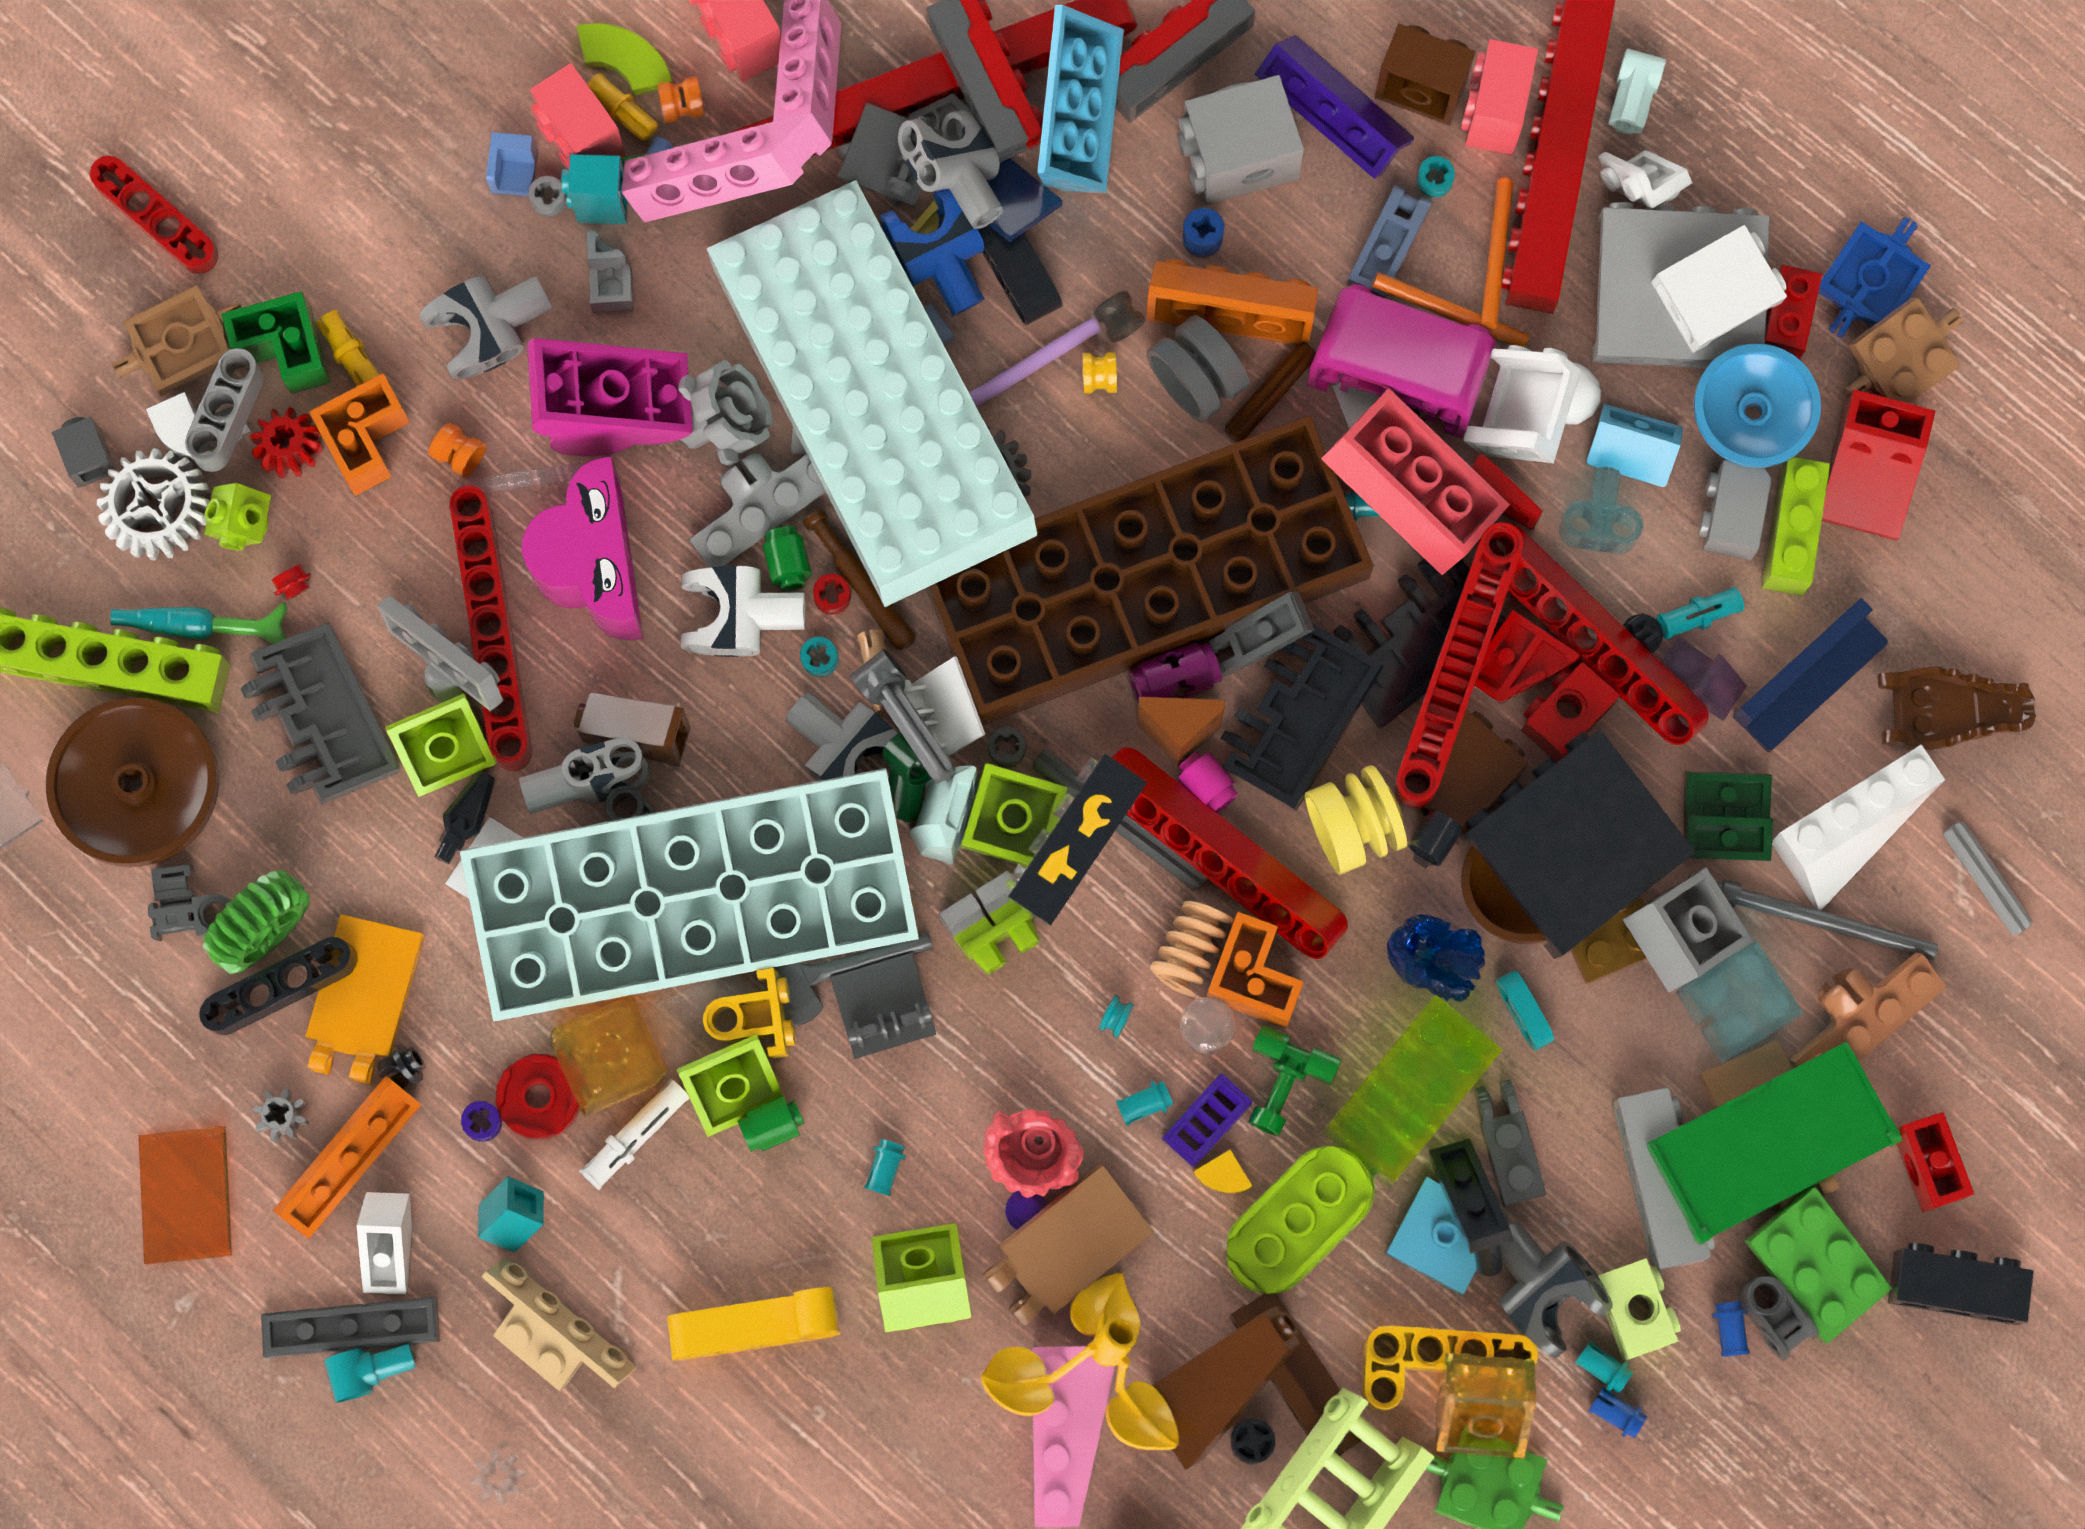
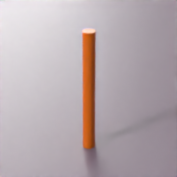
M1499 178L1496 185L1480 324L1489 330L1497 328L1513 189V181L1509 178Z
M1377 272L1372 283V287L1465 326L1481 324L1482 315L1383 273ZM1497 322V328L1490 330L1491 337L1510 345L1525 347L1529 338V334Z

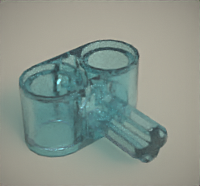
M1613 467L1597 468L1594 477L1592 501H1577L1567 508L1559 526V534L1568 546L1615 554L1626 553L1635 546L1644 528L1643 519L1635 509L1616 505L1620 479L1619 470ZM1574 517L1584 518L1588 521L1590 530L1585 532L1576 530L1571 525L1570 519ZM1615 523L1626 524L1630 528L1632 536L1623 538L1616 535L1612 525Z

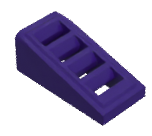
M1220 1073L1163 1136L1162 1140L1194 1168L1251 1107L1253 1102L1226 1076ZM1218 1091L1236 1106L1232 1112L1214 1097ZM1206 1104L1224 1119L1221 1125L1216 1123L1202 1110ZM1194 1117L1213 1133L1209 1138L1205 1137L1190 1123ZM1183 1129L1201 1145L1197 1151L1193 1150L1178 1136Z

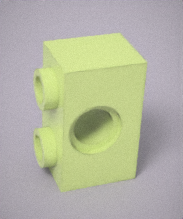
M1647 1258L1598 1275L1612 1300L1613 1308L1605 1316L1623 1362L1679 1342L1676 1333L1681 1331L1678 1318L1672 1307H1665L1660 1294L1661 1291L1665 1290L1663 1279L1655 1265L1650 1267ZM1632 1297H1640L1647 1302L1649 1315L1646 1320H1637L1631 1316L1628 1305Z

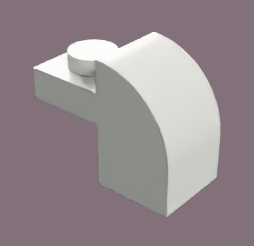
M185 392L147 408L146 410L153 427L167 449L176 453L179 460L185 457L193 465L198 466L185 446L186 435L196 414V409ZM234 405L217 412L215 416H227L233 410ZM247 422L243 428L239 440L242 438L243 434L250 432ZM207 441L202 444L199 454L207 455L212 453L213 447L217 446V441Z

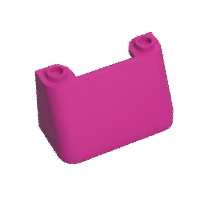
M1352 284L1350 288H1342L1339 292L1312 361L1307 386L1326 392L1330 383H1341L1339 390L1347 393L1349 387L1379 397L1389 388L1408 407L1428 413L1426 420L1434 422L1435 416H1438L1446 424L1443 433L1463 439L1491 360L1492 349H1495L1496 340L1490 336V330L1476 324L1465 326L1376 296L1371 289L1362 285Z

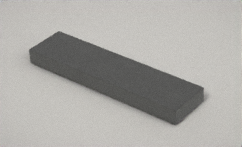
M436 1297L261 1314L263 1358L440 1342Z

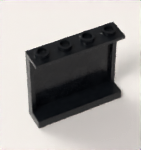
M1601 729L1590 737L1584 730L1564 746L1569 752L1557 762L1550 756L1531 771L1535 776L1533 781L1524 788L1517 782L1498 796L1503 804L1491 813L1485 807L1465 822L1469 830L1460 836L1463 842L1469 840L1543 935L1547 941L1544 947L1553 959L1565 955L1696 853Z

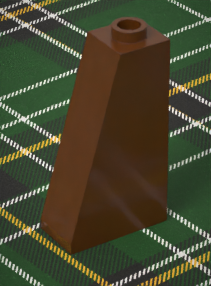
M1277 1306L1263 1312L1152 1385L1163 1396L1174 1417L1179 1443L1172 1450L1185 1470L1206 1458L1299 1346L1300 1342L1295 1336L1298 1333L1295 1323L1286 1312H1280Z

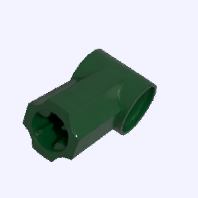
M899 733L886 744L883 758L890 766L888 781L895 818L909 822L918 819L919 811L922 807L925 784L932 778L906 739Z

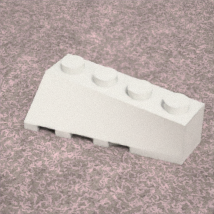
M1920 745L1780 832L1772 840V845L1814 908L1821 911L1932 792L1945 781V778L1923 746Z

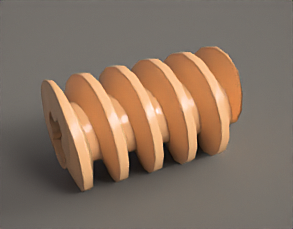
M1184 901L1181 910L1187 917L1177 916L1174 919L1173 924L1178 931H1169L1165 937L1172 947L1161 946L1157 953L1164 962L1153 961L1150 969L1168 987L1181 994L1195 997L1196 994L1187 986L1188 983H1203L1204 979L1195 970L1197 967L1210 969L1211 964L1203 957L1204 952L1218 953L1219 949L1211 942L1212 937L1225 939L1227 934L1218 925L1220 922L1233 924L1234 920L1225 912L1202 902Z

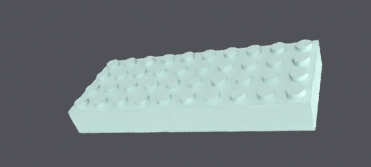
M856 180L707 248L714 273L884 607L1037 536L1034 515Z
M886 768L467 848L460 851L493 1022L919 939Z

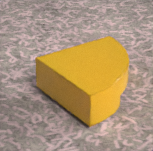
M1231 1150L1193 1171L1194 1176L1200 1183L1217 1192L1237 1194L1253 1187Z

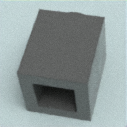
M91 416L88 418L76 417L62 424V428L52 432L68 476L78 488L108 477V469H115L117 471L102 430Z

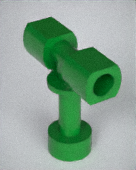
M1262 1025L1252 1051L1275 1061L1272 1068L1279 1075L1264 1108L1255 1106L1248 1123L1265 1133L1279 1137L1286 1123V1119L1281 1117L1280 1113L1294 1081L1304 1082L1306 1076H1309L1331 1086L1342 1059L1315 1047L1312 1052L1289 1043L1290 1036Z

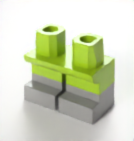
M1008 870L975 890L976 899L970 893L939 913L940 922L968 962L974 960L987 976L1006 964L1005 958L996 946L1003 940L1010 937L1020 954L1029 951L1040 943L1037 931L1032 923L1033 913L1008 897L1016 885ZM981 907H982V909L984 910V912L986 913V915H987V917L989 918V920L991 921V923L993 924V926L990 925L989 921L987 920V918L985 917V915H984L983 912L981 911Z

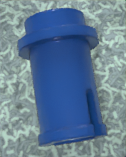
M1741 1301L1715 1304L1716 1313H1712V1318H1717L1722 1357L1749 1354L1750 1350L1748 1349L1743 1314H1747V1309H1742Z
M1602 1387L1588 1411L1623 1431L1621 1436L1624 1438L1628 1434L1635 1439L1648 1417L1641 1412V1406H1638L1637 1409L1606 1391L1604 1387Z

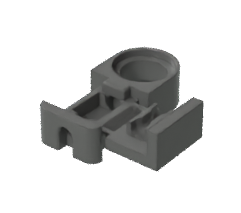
M191 864L151 869L155 901H160L161 904L160 908H158L157 903H151L148 906V917L152 919L153 926L150 927L151 938L156 941H162V934L196 930L197 936H205L209 925H211L206 919L208 906L217 901L223 902L226 905L232 899L219 894L192 897L191 900V896H194V891H189L187 885V877L192 876L191 872H194V866Z

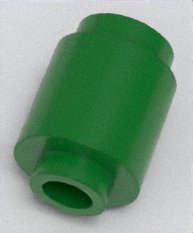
M794 526L779 527L767 532L764 535L766 543L762 547L772 585L781 587L782 591H794L803 588L806 585V580L812 576L803 536L798 534L797 528Z
M784 1096L745 1112L747 1116L737 1120L750 1152L759 1148L763 1152L800 1136L797 1127L805 1124L795 1100L786 1103Z

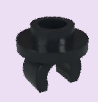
M1640 613L1631 616L1625 621L1623 626L1651 653H1654L1659 648L1663 639V631L1655 618Z
M398 1044L392 1049L393 1056H387L377 1064L378 1075L381 1079L392 1072H397L390 1079L402 1089L409 1084V1081L417 1084L423 1080L422 1070L425 1068V1064L420 1054L413 1047L407 1049L402 1044Z

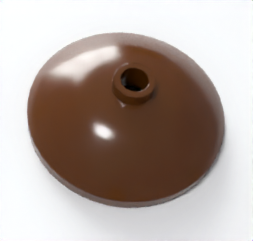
M1472 845L1463 863L1461 888L1465 904L1475 921L1493 936L1507 942L1517 944L1545 942L1546 939Z

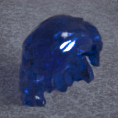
M1427 914L1412 915L1405 919L1403 925L1392 932L1387 942V954L1390 964L1401 978V981L1412 985L1416 989H1427L1439 1000L1441 998L1446 1002L1451 998L1457 1002L1466 1000L1470 996V990H1474L1476 987L1471 979L1479 980L1481 975L1478 970L1486 964L1484 958L1486 956L1485 951L1481 946L1482 938L1477 931L1461 928L1449 930L1451 923Z

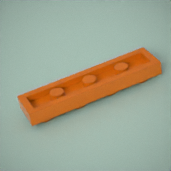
M385 1076L276 1205L273 1211L309 1239L422 1104L388 1076Z

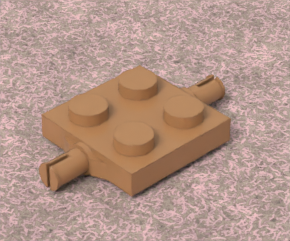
M196 285L123 321L131 337L133 353L112 362L111 365L119 379L142 368L151 377L158 393L163 396L216 369L222 355L230 350L226 341V330L221 313L242 307L239 301L216 312L207 303L199 286Z
M1919 297L1910 298L1849 343L1848 347L1858 361L1861 377L1843 388L1844 394H1849L1846 398H1849L1854 389L1863 392L1871 390L1879 396L1910 404L1961 365L1949 348L1945 334L1963 323V317L1958 316L1960 315L1959 311L1952 308L1935 321L1930 317Z

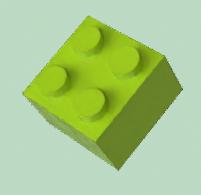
M985 763L982 766L959 848L1027 868L1057 825L1068 787Z

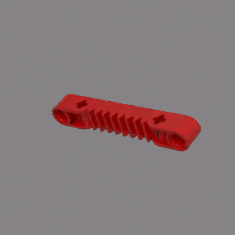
M1499 522L1488 527L1483 533L1395 780L1394 789L1396 797L1407 807H1425L1432 802L1440 785L1523 550L1522 534L1510 523ZM1493 540H1504L1511 546L1512 552L1506 556H1498L1491 551L1489 544ZM1410 775H1421L1428 782V790L1419 794L1413 793L1406 787L1405 779Z

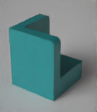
M509 1176L483 1199L478 1207V1238L511 1252L517 1251L544 1225V1191Z

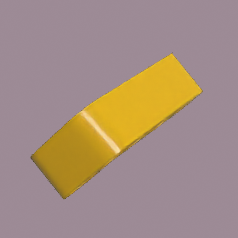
M833 1287L801 1290L794 1292L793 1296L696 1310L666 1317L673 1361L823 1339L841 1334Z
M1389 1325L1380 1326L1373 1330L1365 1339L1361 1384L1362 1398L1368 1402L1367 1406L1378 1412L1388 1411L1397 1406L1404 1394L1405 1370L1504 1377L1521 1376L1531 1371L1536 1365L1538 1359L1537 1347L1528 1337L1517 1334ZM1387 1335L1394 1340L1396 1352L1392 1358L1384 1359L1375 1353L1373 1343L1377 1336ZM1422 1338H1430L1437 1342L1440 1353L1436 1361H1424L1419 1356L1417 1346ZM1466 1341H1473L1481 1346L1483 1358L1478 1365H1471L1464 1361L1461 1349ZM1492 1342H1497L1495 1352H1508L1514 1348V1345H1518V1351L1526 1354V1360L1518 1363L1517 1367H1514L1512 1359L1498 1358L1494 1360L1496 1367H1491L1494 1356ZM1376 1379H1385L1392 1384L1394 1396L1389 1403L1378 1402L1372 1396L1371 1387Z

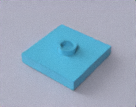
M1426 1177L1385 1254L1462 1296L1477 1270L1475 1254H1470L1440 1183Z

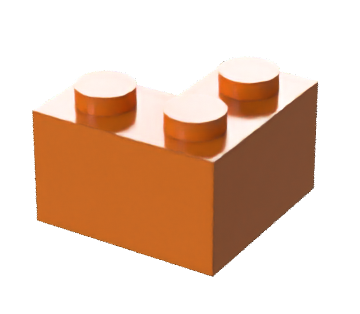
M384 373L309 411L345 481L355 496L392 477L374 442L410 424V421Z
M1237 912L1206 997L1208 999L1206 1000H1220L1222 1002L1219 1003L1222 1006L1286 1029L1304 981L1264 967L1278 926Z

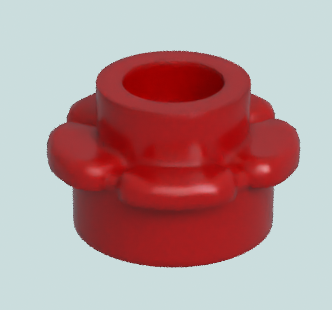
M301 564L291 567L271 579L277 589L274 594L279 596L284 593L287 600L299 595L310 588L306 581L311 578V574H306Z

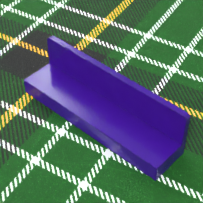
M1296 35L1276 43L1254 74L1260 80L1280 75L1289 105L1374 179L1383 174L1400 149L1410 145L1415 139L1407 130Z

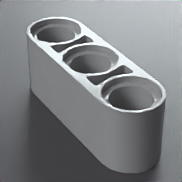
M230 349L222 355L186 435V450L198 467L205 471H218L227 465L263 384L262 370L252 354L245 349ZM241 366L250 367L247 376L242 379H232L235 369ZM226 403L234 404L233 410L227 416H215L216 410L221 405ZM207 441H217V447L212 453L207 455L199 454L202 444Z

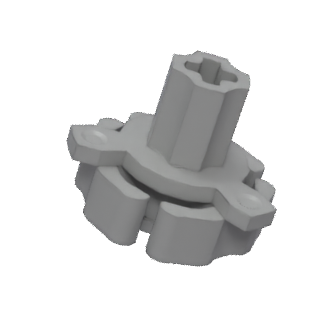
M723 360L697 375L696 379L689 375L681 378L678 390L692 404L693 433L680 439L687 444L689 449L699 448L711 441L717 446L720 462L733 466L738 463V453H744L769 439L770 434L767 427L773 424L770 404L760 391L754 376L741 364L731 367L728 361ZM718 381H721L727 384L728 386L724 388L718 385Z

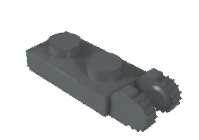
M1290 592L1224 628L1225 632L1209 640L1207 643L1212 647L1215 654L1232 646L1235 656L1219 663L1223 678L1258 662L1314 631V627L1299 592Z
M1511 1079L1500 1081V1093L1508 1113L1505 1116L1493 1117L1491 1098L1485 1086L1477 1087L1474 1090L1482 1119L1480 1128L1503 1207L1547 1195L1524 1113L1519 1111L1518 1099Z

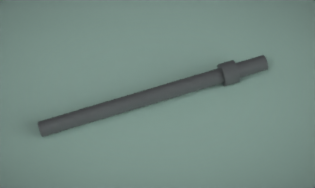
M1723 879L1722 882L1716 881L1732 908L1736 904L1906 953H1921L1925 958L1934 960L1937 954V943L1741 888V883Z

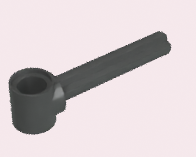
M882 649L850 675L852 681L873 705H883L932 780L938 784L943 781H950L955 771L953 763L904 693V680L907 679L906 674L894 658L885 649Z

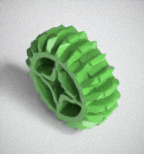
M284 870L272 871L267 875L260 876L256 882L249 883L246 889L241 893H237L236 897L226 904L224 910L216 915V920L209 925L208 932L204 936L203 948L209 954V958L229 974L243 972L247 968L253 967L259 960H264L271 951L286 939L291 931L296 929L297 923L304 918V914L308 910L310 896L304 890V886L294 876H290Z

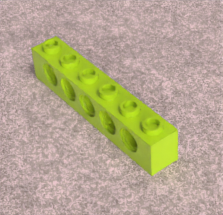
M0 607V673L135 698H148L163 703L216 713L220 711L231 665L220 655V650L201 644H196L194 650L179 647V642L164 637H154V641L149 642L139 640V636L133 632L114 629L111 635L97 632V627L83 622H73L72 627L57 625L56 619L39 614H32L31 620L16 617V612ZM25 634L24 644L17 650H9V643L12 638ZM58 642H66L64 653L59 657L50 658L51 648ZM101 649L107 650V657L104 662L95 666L90 665V659L96 651ZM148 657V665L143 671L131 673V666L136 659ZM182 664L189 665V672L184 679L179 681L172 680V673L177 666Z

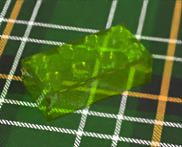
M1435 994L1331 1120L1323 1134L1339 1147L1346 1148L1357 1154L1367 1164L1371 1173H1374V1176L1390 1188L1503 1049Z

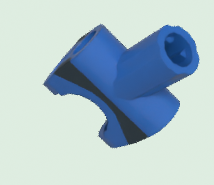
M948 188L933 192L938 206L936 211L939 217L936 231L928 234L916 233L909 229L905 222L901 223L896 213L892 210L882 214L880 222L882 230L911 285L914 287L932 278L951 315L955 316L984 300L965 261L984 252L985 248L978 229H973Z

